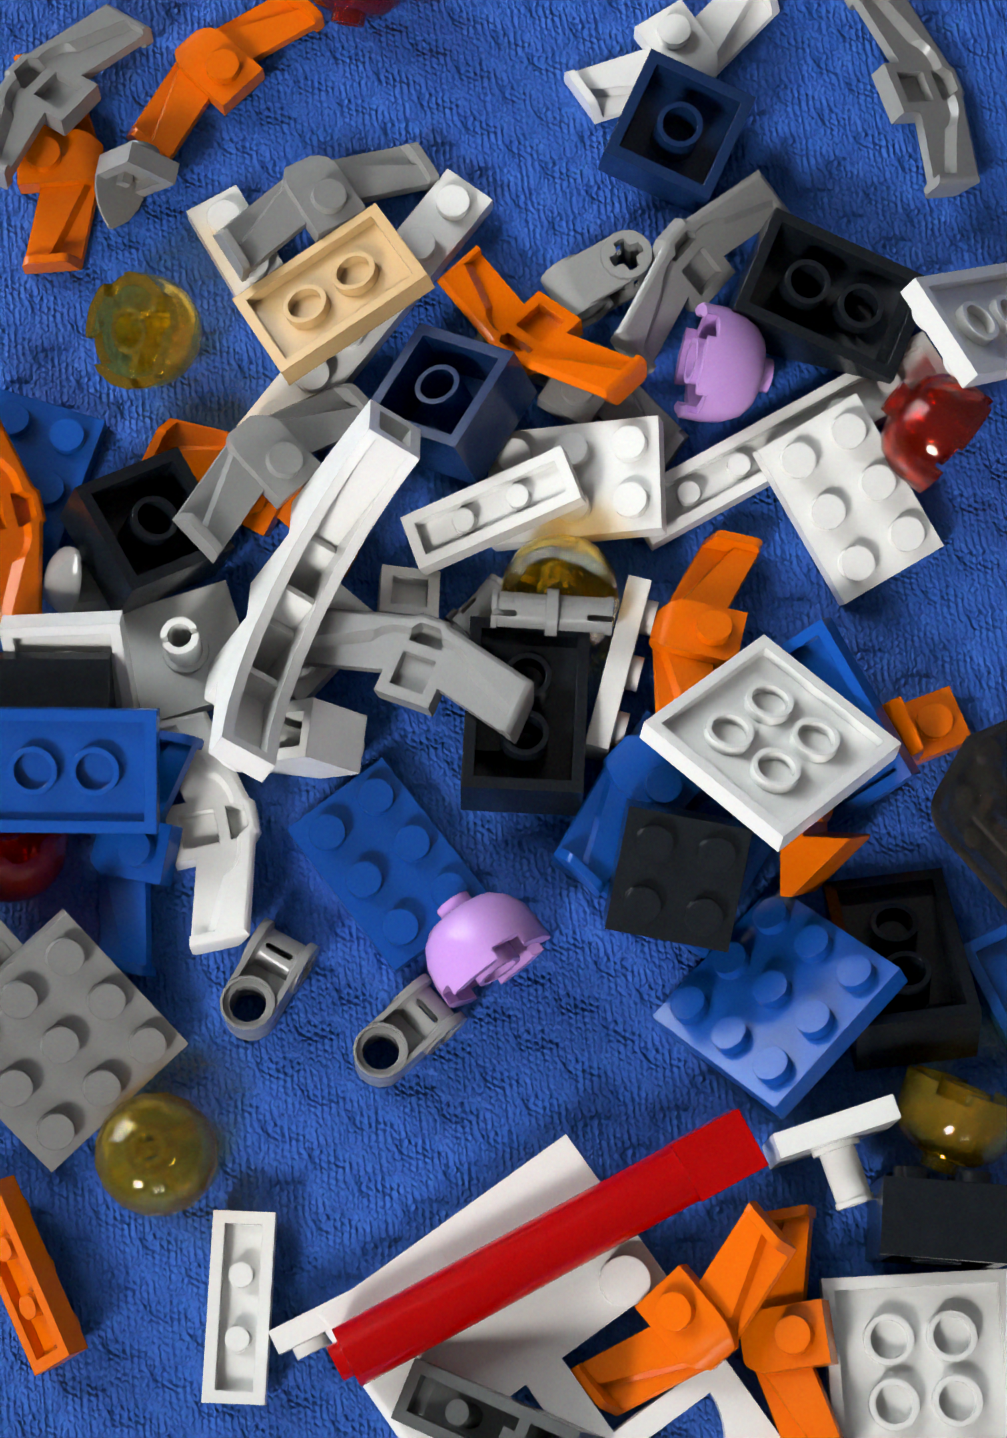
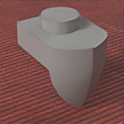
M138 140L128 141L121 146L100 154L95 173L94 191L97 206L108 229H114L130 220L140 208L144 197L175 185L180 163L159 154L160 151L156 146Z
M71 546L60 548L50 559L43 574V598L60 613L111 610L83 561L79 550Z

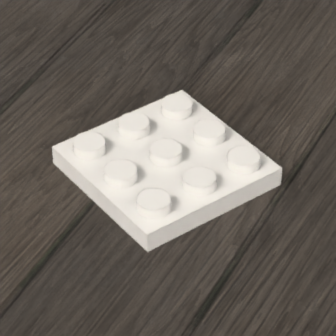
M764 634L644 721L639 737L777 852L782 850L896 759L901 746L900 741Z
M1007 1268L819 1279L820 1298L829 1300L839 1363L838 1365L825 1367L827 1393L844 1438H1007Z

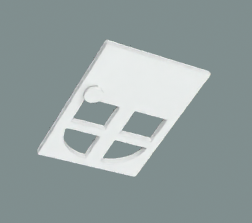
M567 1134L563 1135L317 1314L329 1328L325 1333L332 1343L336 1342L337 1340L332 1332V1328L378 1304L440 1249L448 1264H451L598 1184L600 1181ZM638 1235L416 1357L508 1396H512L526 1385L544 1411L605 1438H650L709 1393L719 1411L723 1438H780L779 1433L727 1360L721 1363L715 1370H705L663 1392L614 1430L611 1429L562 1359L564 1356L629 1308L638 1304L667 1277ZM415 1358L363 1386L398 1438H433L391 1419Z

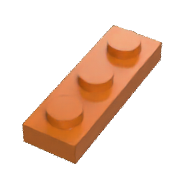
M11 1175L0 1179V1295L33 1373L37 1376L58 1367L88 1348V1345L82 1334L79 1319L73 1312L57 1276L54 1261L48 1254L32 1218L29 1203L23 1197L15 1176Z

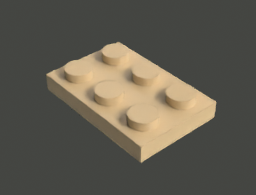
M374 203L234 297L232 301L290 386L436 287L428 273L384 213Z

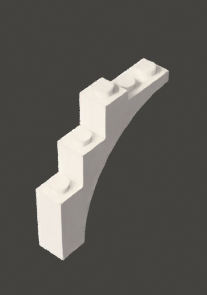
M372 399L368 401L293 500L289 534L250 583L246 618L208 666L204 700L214 705L208 754L217 758L226 768L234 772H243L260 782H263L276 766L281 731L289 702L320 623L367 535L393 495L420 460L421 429Z

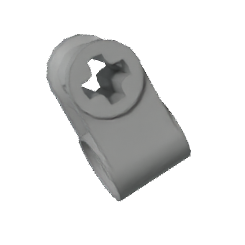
M621 230L582 252L565 257L553 264L541 276L540 282L552 300L581 318L584 329L600 320L608 312L634 299L651 267L652 248L650 242L643 234L634 230ZM620 245V250L616 251V247ZM625 260L629 266L637 264V267L629 270L625 264L617 265V263Z
M267 917L262 920L251 936L242 954L240 963L220 997V1011L229 1031L237 1038L246 1041L259 1040L267 1036L275 1028L293 994L300 989L309 975L320 951V946L313 942L304 945L275 929L276 922ZM247 995H255L266 1002L265 1011L258 1019L244 1022L233 1016L234 1006L240 998Z
M426 973L420 975L406 986L391 1001L387 1008L362 1029L355 1038L353 1046L355 1070L359 1077L367 1084L376 1087H387L400 1081L423 1058L445 1044L467 1021L468 1018L461 1011L454 1013L430 987L432 979ZM379 1041L390 1043L399 1053L397 1061L387 1069L379 1070L372 1068L363 1058L364 1052L369 1045Z

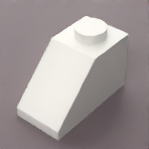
M314 697L290 701L281 731L276 766L270 773L318 779L360 774L361 761L365 749L364 738L367 715Z

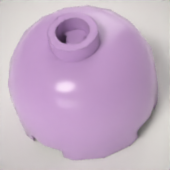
M703 302L695 308L696 316L702 317L698 329L686 327L680 346L674 384L685 385L684 402L677 401L674 405V411L678 418L697 422L719 423L742 415L752 406L758 392L767 393L773 379L774 360L766 358L765 340L753 322L745 316L731 311L730 308Z
M463 891L447 900L437 910V914L442 920L433 927L428 936L425 947L427 970L447 1005L457 1008L477 999L472 991V988L475 986H485L495 980H498L502 985L524 969L541 954L544 948L540 943L550 939V935L538 917L522 901L508 894L486 892L471 898L467 891Z

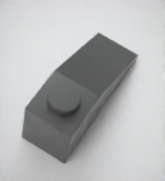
M416 1357L391 1416V1419L433 1438H605L551 1413Z

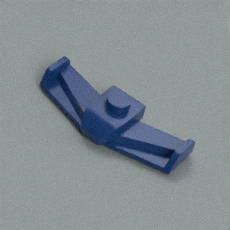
M160 730V831L157 834H96L91 861L94 868L100 872L101 950L122 972L152 978L156 975V967H152L151 884L171 887L183 828L164 822L197 749L202 750L204 745L203 739L192 735Z
M641 732L636 735L625 736L603 759L602 770L553 855L597 898L601 895L612 874L626 798L683 809L701 790L699 786L640 739Z

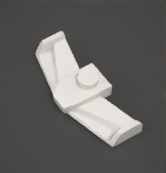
M678 0L634 27V39L642 50L577 71L573 69L564 72V82L594 124L619 117L651 48L716 78L780 12L778 0H712L696 17L693 16L682 0Z
M207 711L160 721V730L188 734L204 740L202 750L197 749L179 789L186 803L172 805L166 818L167 824L183 828L175 865L177 871L196 867L192 929L189 938L190 950L194 955L239 946L250 936L256 843L262 834L255 800L248 796L237 772L226 768L217 758L208 754L212 721Z

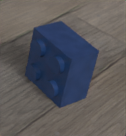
M651 48L604 149L597 170L694 214L707 205L756 97Z
M419 323L373 395L372 400L421 429L420 460L416 465L471 484H476L485 478L537 391L515 352Z

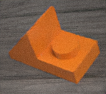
M950 686L905 703L902 697L899 696L882 705L916 765L966 747L973 740Z
M833 809L780 850V896L793 897L817 891L870 838V834L827 832V822L833 813Z

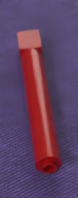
M739 1108L728 1110L664 1145L665 1147L332 1328L337 1341L326 1346L343 1381L355 1376L361 1387L696 1202H703L768 1166L769 1164Z

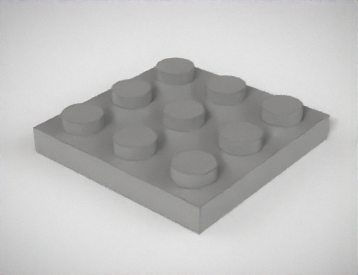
M63 908L0 965V1120L52 1173L189 1044Z

